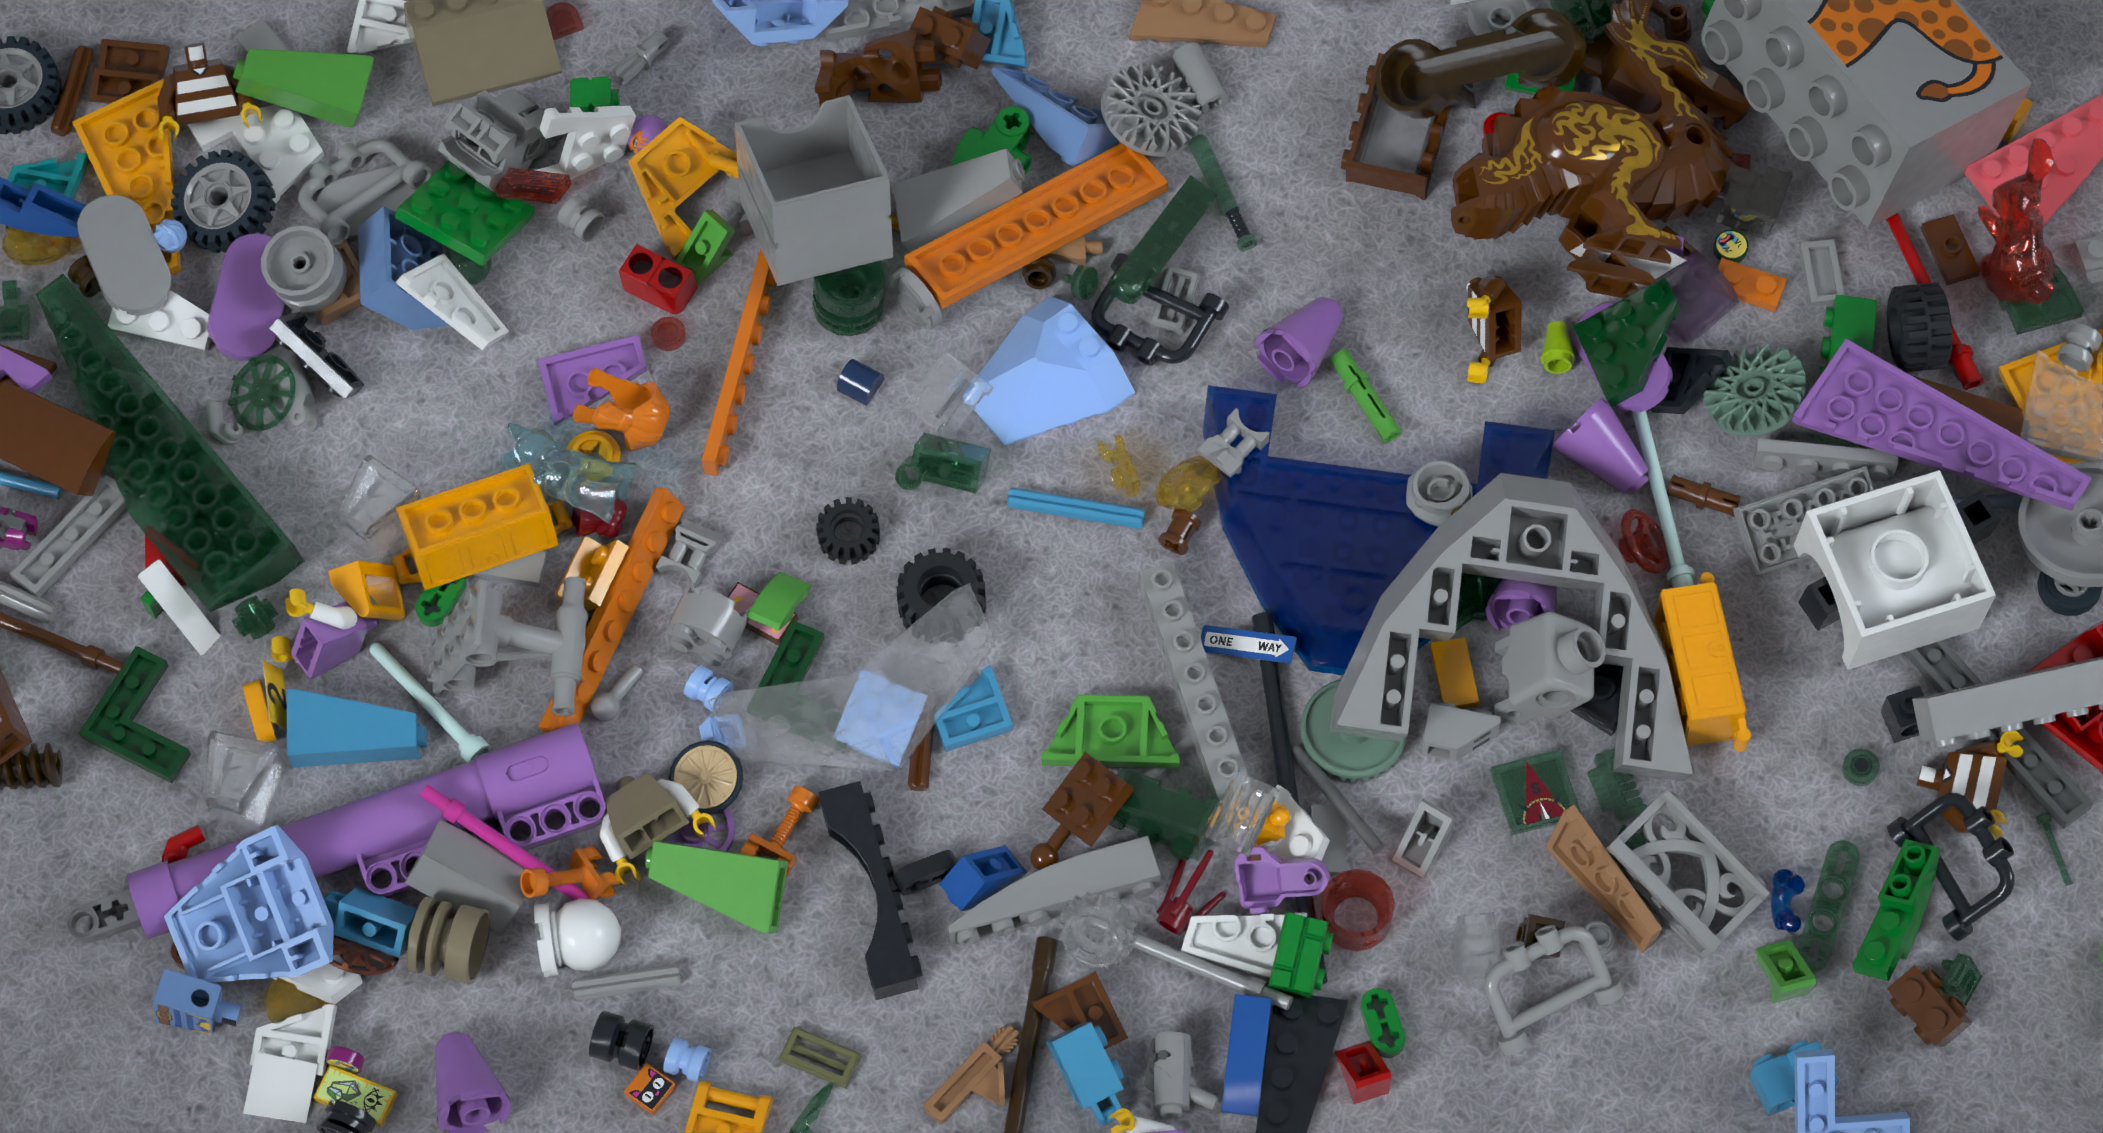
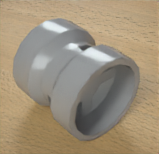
M579 195L573 196L562 206L557 218L558 222L565 228H572L575 235L583 242H589L592 239L585 232L591 227L596 232H599L605 223V215L597 209H590L588 202Z
M2073 324L2066 335L2067 343L2061 345L2056 357L2067 368L2086 372L2093 362L2091 354L2099 349L2103 337L2092 327L2084 324Z

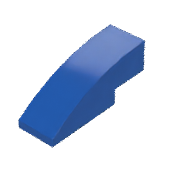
M0 177V224L43 235L79 237L77 223L81 211L86 206L85 204L36 182L31 190H28Z
M1235 994L1221 1108L1223 1113L1258 1117L1272 998Z

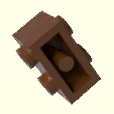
M920 6L909 30H917L919 40H935L938 54L943 55L942 61L957 68L964 64L977 70L991 41L990 38L977 31L979 25L961 17L959 22L951 19L953 14L937 6H934L932 11Z
M1914 965L1887 988L1893 996L1890 1002L1902 1016L1905 1017L1908 1014L1917 1025L1914 1031L1925 1044L1930 1045L1932 1043L1934 1046L1944 1047L1972 1024L1971 1020L1966 1016L1968 1010L1955 995L1950 997L1941 986L1944 982L1930 966L1926 968L1925 966Z

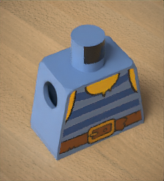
M165 968L153 1001L156 1023L213 1034L216 1022L236 1027L242 1010V1005L223 1001V991L220 985Z

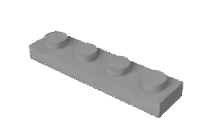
M1758 438L1754 450L1753 465L1762 466L1763 469L1768 471L1790 468L1797 469L1799 473L1806 475L1821 471L1831 472L1833 476L1866 466L1872 481H1884L1894 477L1898 466V456L1876 449Z
M106 474L97 484L94 495L85 496L10 573L12 579L29 593L40 598L135 500L133 494Z

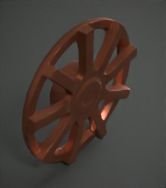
M334 935L333 946L337 947L333 948V956L342 954L344 962L342 964L333 959V962L329 964L350 973L378 975L395 968L399 958L391 955V959L380 954L383 953L381 951ZM373 958L384 963L386 967L376 969L371 959ZM350 965L366 966L367 969L355 968Z

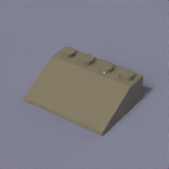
M414 0L404 3L405 26L407 27L433 106L477 96V93L483 90L489 93L562 73L543 0Z

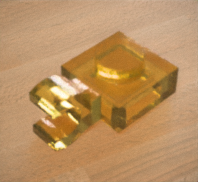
M1117 435L1115 436L1117 446L1115 450H1107L1103 441L1098 442V453L1102 460L1114 465V469L1110 470L1113 484L1116 490L1123 489L1127 499L1140 494V480L1128 452L1125 451L1123 438Z

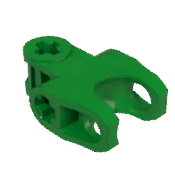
M1009 106L997 114L986 132L974 126L969 128L958 143L950 166L1007 149L1015 160L1019 159L1026 175L1032 163V156L1022 152L1030 140L1029 117L1022 108Z

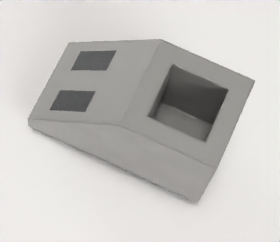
M1447 702L1439 704L1430 703L1420 755L1457 761L1497 737L1501 717L1495 716L1492 712L1483 709L1469 711L1459 709L1456 705Z

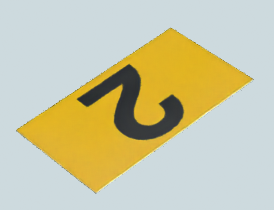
M262 660L269 720L287 730V700L283 670Z

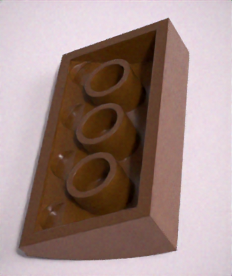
M4 381L0 386V459L76 495L93 496L117 431L9 381Z

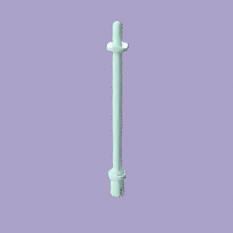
M1632 411L1644 461L1649 468L1647 473L1671 564V569L1666 575L1668 584L1672 585L1673 588L1694 585V569L1684 562L1646 411Z

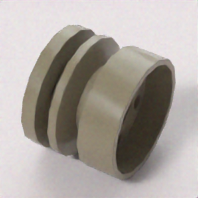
M424 897L417 909L409 932L407 967L409 972L422 973L425 969L428 976H436L444 962V972L447 980L473 984L479 974L488 943L490 929L488 909L461 905L453 919V906L450 901H442L439 905L437 899Z

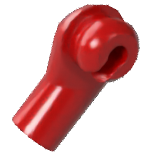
M199 825L169 838L162 855V862L168 861L170 864L185 859L190 848L206 841Z

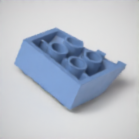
M382 206L358 227L361 305L411 330L450 326L395 283L402 274L443 254L441 243L396 219L395 211Z

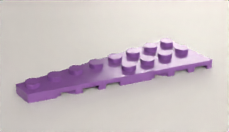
M1845 339L1792 418V422L1797 425L2071 511L2082 497L2092 479L1848 339Z

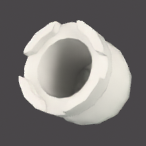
M577 899L565 903L557 913L551 911L549 903L534 905V920L539 925L541 940H537L544 977L559 975V967L563 964L574 970H594L605 966L617 952L621 941L620 925L612 910L598 900Z

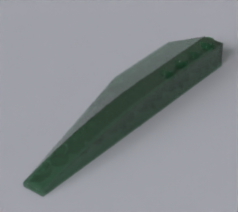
M61 274L36 293L49 327L56 338L58 348L68 366L70 376L79 392V397L88 418L117 431L107 457V462L114 474L120 493L126 502L130 516L205 607L212 612L272 586L305 562L292 541L68 278Z

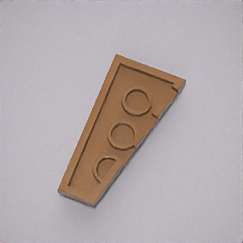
M1142 0L1129 35V40L1141 41V39H1150L1170 43L1172 41H1188L1198 44H1205L1207 42L1223 43V45L1266 48L1276 22V15L1223 0Z
M1572 805L1560 817L1546 845V849L1643 953L1654 944L1663 928L1576 806Z

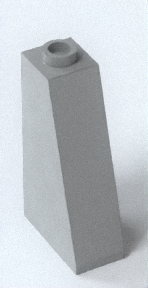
M1003 149L894 183L901 243L909 252H912L1023 193L1021 179L1025 178V173L1019 159L1015 160L1007 149Z

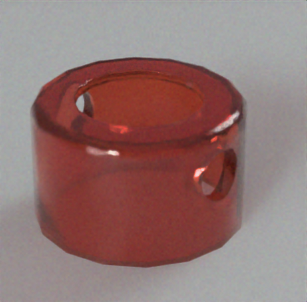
M1360 869L1348 870L1332 878L1323 891L1320 920L1329 922L1327 932L1334 933L1332 943L1342 949L1357 952L1372 949L1381 943L1391 929L1395 904L1392 890L1383 878L1371 871ZM1348 898H1364L1376 909L1378 916L1377 925L1370 931H1347L1335 923V910L1341 902Z

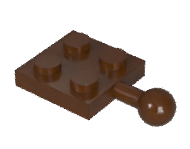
M1084 752L1042 808L1043 811L1058 821L1060 825L1046 843L1037 844L1032 849L1030 861L1033 867L1041 870L1058 863V851L1071 833L1092 847L1135 789L1088 753Z

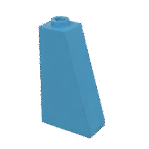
M287 689V757L292 768L421 759V747H427L426 726H420L416 713L298 689Z

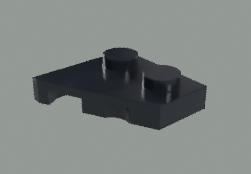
M1667 347L1664 357L1672 369V382L1670 380L1668 385L1669 391L1665 398L1652 407L1651 411L1654 413L1685 414L1731 363L1732 356L1728 350Z

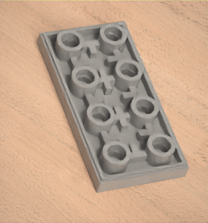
M1860 467L1733 508L1754 575L1758 576L1813 558L1810 555L1799 558L1794 548V543L1806 512L1874 491L1867 467Z

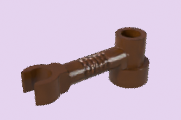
M1653 0L1650 11L1663 19L1667 40L1686 42L1692 34L1691 21L1687 17L1686 8L1681 4H1674L1668 7L1658 0Z

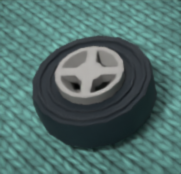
M2042 571L2037 581L2038 594L2043 603L2053 612L2064 616H2078L2088 612L2098 602L2103 587L2070 585L2058 581ZM2063 585H2067V586L2071 587L2072 590L2067 589V588L2064 587Z

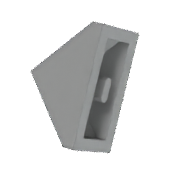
M1425 799L1421 800L1392 860L1424 878L1452 835L1455 816Z

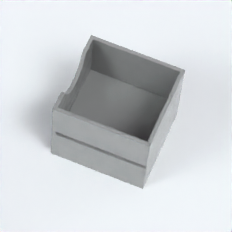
M850 95L823 102L817 115L810 122L792 130L774 129L761 117L734 123L740 201L777 286L893 257L892 223L889 216L891 215L889 176Z

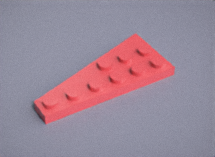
M2103 94L1966 167L1964 172L1966 177L2025 249L2037 233L2048 224L2058 209L2069 200L2088 178L2098 163L2103 160Z

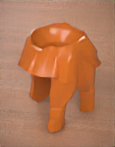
M595 367L590 370L587 376V383L592 387H601L609 391L615 402L609 400L604 404L598 405L597 408H588L578 404L572 411L573 420L577 423L586 422L594 424L599 429H615L623 432L626 449L630 452L654 446L663 436L662 434L671 410L665 396L660 392L656 383L649 381L641 385L638 382L634 383L617 378Z

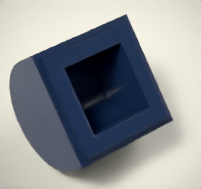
M851 359L839 376L837 391L867 406L885 380L884 374L855 359Z

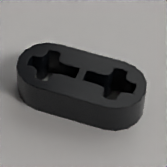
M951 850L941 851L904 866L894 874L892 879L901 895H910L940 883L958 861Z

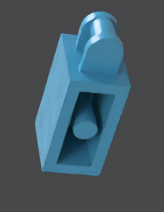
M355 887L347 895L338 891H331L323 898L334 923V935L397 958L401 957L408 950L409 932L417 908L373 894L358 887Z
M1084 1021L1047 1040V1046L1078 1108L1086 1109L1089 1107L1100 1128L1117 1120L1109 1118V1115L1121 1108L1115 1093L1124 1089L1120 1082L1124 1075L1118 1062L1114 1058L1109 1059L1104 1049L1108 1042L1099 1025L1093 1027L1091 1022ZM1107 1098L1111 1106L1100 1111L1097 1103Z

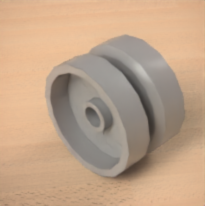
M300 225L288 227L278 232L266 244L261 257V272L267 284L280 300L293 310L304 313L315 312L332 305L342 294L347 282V266L340 252L333 246L329 238L317 228Z

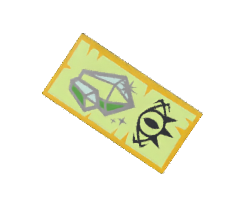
M329 1065L313 1098L316 1102L326 1106L330 1100L334 1101L333 1104H335L336 1100H340L354 1105L370 1114L376 1120V1125L382 1127L398 1094L395 1090Z

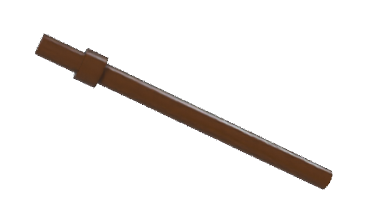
M0 612V627L78 658L83 665L93 669L100 667L118 674L125 663L106 655L103 649L96 646L88 645L86 647Z

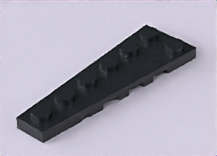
M1283 992L1293 996L1290 1008L1285 1010L1278 1006H1273L1256 1133H1307L1347 1010L1348 1000L1314 995L1308 998Z

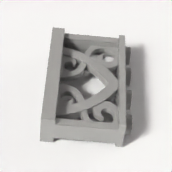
M1667 789L1606 847V850L1638 895L1703 959L1710 955L1770 895V892L1765 888L1766 884L1763 879L1755 872H1749L1739 862L1738 854L1731 847L1723 846L1715 838L1709 824L1702 819H1697L1688 810L1685 800ZM1664 814L1675 824L1676 829L1670 832L1666 830L1663 823L1660 827L1662 840L1657 841L1652 831V820L1656 815ZM1642 826L1648 843L1631 850L1625 842ZM1686 835L1690 840H1686L1683 838ZM1667 853L1687 854L1701 858L1705 876V893L1694 888H1683L1672 892L1666 886L1671 875V865L1666 855ZM1655 855L1661 863L1662 873L1660 875H1655L1649 868V864H1658L1657 860L1653 857ZM1719 870L1723 873V875H1721L1720 877ZM1729 883H1733L1744 894L1743 903L1739 907L1731 908L1718 902L1719 897L1731 899L1736 896L1728 892L1727 885ZM1693 897L1703 902V904L1701 905L1694 901V910L1691 911L1684 904V898ZM1715 911L1732 917L1716 934L1708 928Z

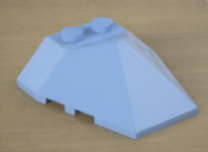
M712 0V3L753 45L768 46L770 43L776 42L799 43L801 40L814 39L848 6L849 0Z
M1050 296L1020 318L962 397L1005 446L1046 433L1047 430L1065 424L1068 426L1077 423L1078 420L1093 415L1099 416L1108 413L1134 395L1135 391L1113 350L1071 303Z
M274 825L242 840L235 847L236 850L223 862L217 864L207 878L199 885L193 887L164 915L187 975L211 983L302 976L333 962L334 924L306 855L278 825Z

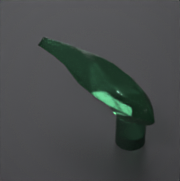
M828 1083L812 1098L791 1127L789 1133H814L809 1126L818 1118L820 1109L831 1093L832 1083Z

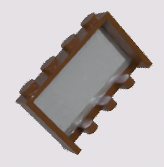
M1378 53L1375 66L1369 65L1367 71L1366 85H1369L1367 94L1361 93L1357 112L1361 113L1359 122H1352L1349 141L1353 142L1350 150H1344L1341 169L1346 170V182L1350 181L1416 195L1421 200H1425L1451 106H1446L1440 113L1427 119H1412L1388 106L1380 97L1376 86L1377 67L1384 55Z

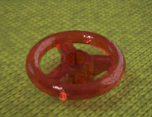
M1630 509L1625 512L1621 520L1622 538L1618 541L1621 555L1627 562H1636L1638 566L1648 573H1662L1669 563L1662 530L1650 515L1640 509ZM1636 519L1638 520V525L1632 533V521ZM1650 533L1652 534V536H1653V538H1654V540H1655V542H1656L1657 548L1655 547V545H1654V543H1653V540H1652V538H1651V536H1650Z

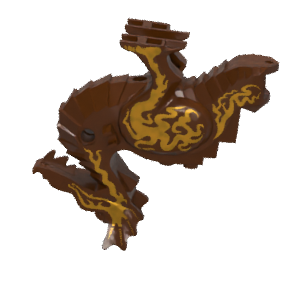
M1621 0V4H1613L1610 8L1611 22L1604 27L1606 34L1595 31L1591 36L1594 43L1586 44L1587 58H1585L1581 67L1583 71L1600 78L1602 92L1605 97L1588 92L1561 91L1559 87L1550 85L1537 90L1532 99L1520 98L1515 105L1514 114H1509V116L1498 115L1494 121V134L1486 133L1482 139V153L1479 152L1463 164L1454 174L1453 189L1456 206L1451 208L1450 211L1455 233L1463 234L1465 237H1472L1474 240H1487L1491 238L1495 240L1508 231L1514 234L1523 224L1528 226L1535 217L1541 219L1546 213L1550 216L1558 214L1560 217L1566 218V224L1559 237V242L1576 259L1568 264L1567 271L1577 272L1585 280L1586 289L1591 293L1626 298L1639 291L1634 283L1649 286L1655 280L1650 273L1632 266L1623 256L1665 264L1671 263V256L1663 246L1681 249L1682 242L1677 236L1657 228L1650 220L1661 219L1663 223H1667L1682 215L1689 217L1702 206L1708 208L1733 177L1730 159L1734 155L1726 142L1728 138L1713 122L1714 120H1722V128L1727 130L1735 123L1741 121L1752 106L1741 95L1740 90L1731 85L1729 80L1703 66L1690 45L1677 40H1664L1661 34L1654 31L1653 27L1648 26L1649 12L1653 0ZM1581 244L1586 249L1581 257L1570 252ZM1595 250L1611 254L1603 262L1599 259Z

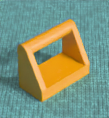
M357 560L328 571L331 585L360 617L392 621L404 620L406 612L395 572V565ZM370 595L379 605L371 603Z

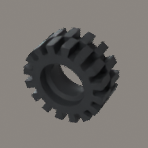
M845 497V504H841L840 499L834 500L833 508L829 504L824 507L825 514L820 512L818 523H816L818 544H820L823 554L827 553L828 558L832 561L837 558L839 564L845 565L846 560H851V565L857 564L858 558H861L863 561L867 560L869 552L874 554L876 544L879 545L880 525L876 512L873 513V507L869 504L864 507V502L861 499H857L856 504H853L852 497ZM852 521L861 527L862 533L858 539L846 542L836 537L835 530L841 523Z

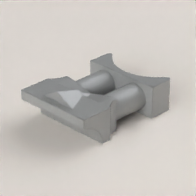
M1237 408L1227 417L1228 427L1220 435L1217 434L1214 437L1207 438L1197 449L1200 455L1229 477L1242 471L1244 458L1255 447L1262 450L1269 442V432H1255L1242 424ZM1240 434L1244 439L1233 448L1230 444Z
M684 519L681 525H677L675 529L676 542L668 558L661 555L656 568L658 573L667 570L681 571L691 579L693 587L697 588L703 578L699 571L706 557L709 558L710 555L717 552L724 536ZM687 550H693L694 552L687 565L681 564Z

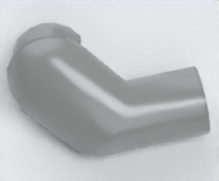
M210 402L206 404L209 435L226 445L239 442L243 434L242 426L239 423L233 425L232 422L224 421L222 403Z

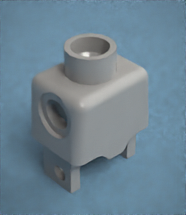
M1551 611L1512 624L1510 636L1495 642V652L1504 655L1502 658V674L1509 681V698L1494 704V715L1517 723H1524L1538 716L1556 719L1591 700L1594 695V668L1603 663L1606 654L1601 636L1590 625Z

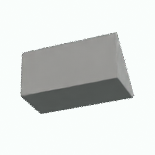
M440 818L405 883L437 899L439 902L450 901L453 909L458 911L461 905L488 909L490 929L502 934L525 897L520 886V876L526 868L495 847Z

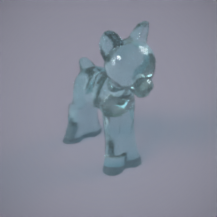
M509 423L507 425V430L516 443L514 450L506 452L501 456V463L505 467L513 469L530 463L533 470L543 469L534 475L533 481L536 484L542 485V488L548 495L568 502L573 507L591 512L610 524L617 495L625 500L629 498L636 463L602 460L575 450L561 451V443L554 440L543 429H527L516 423Z

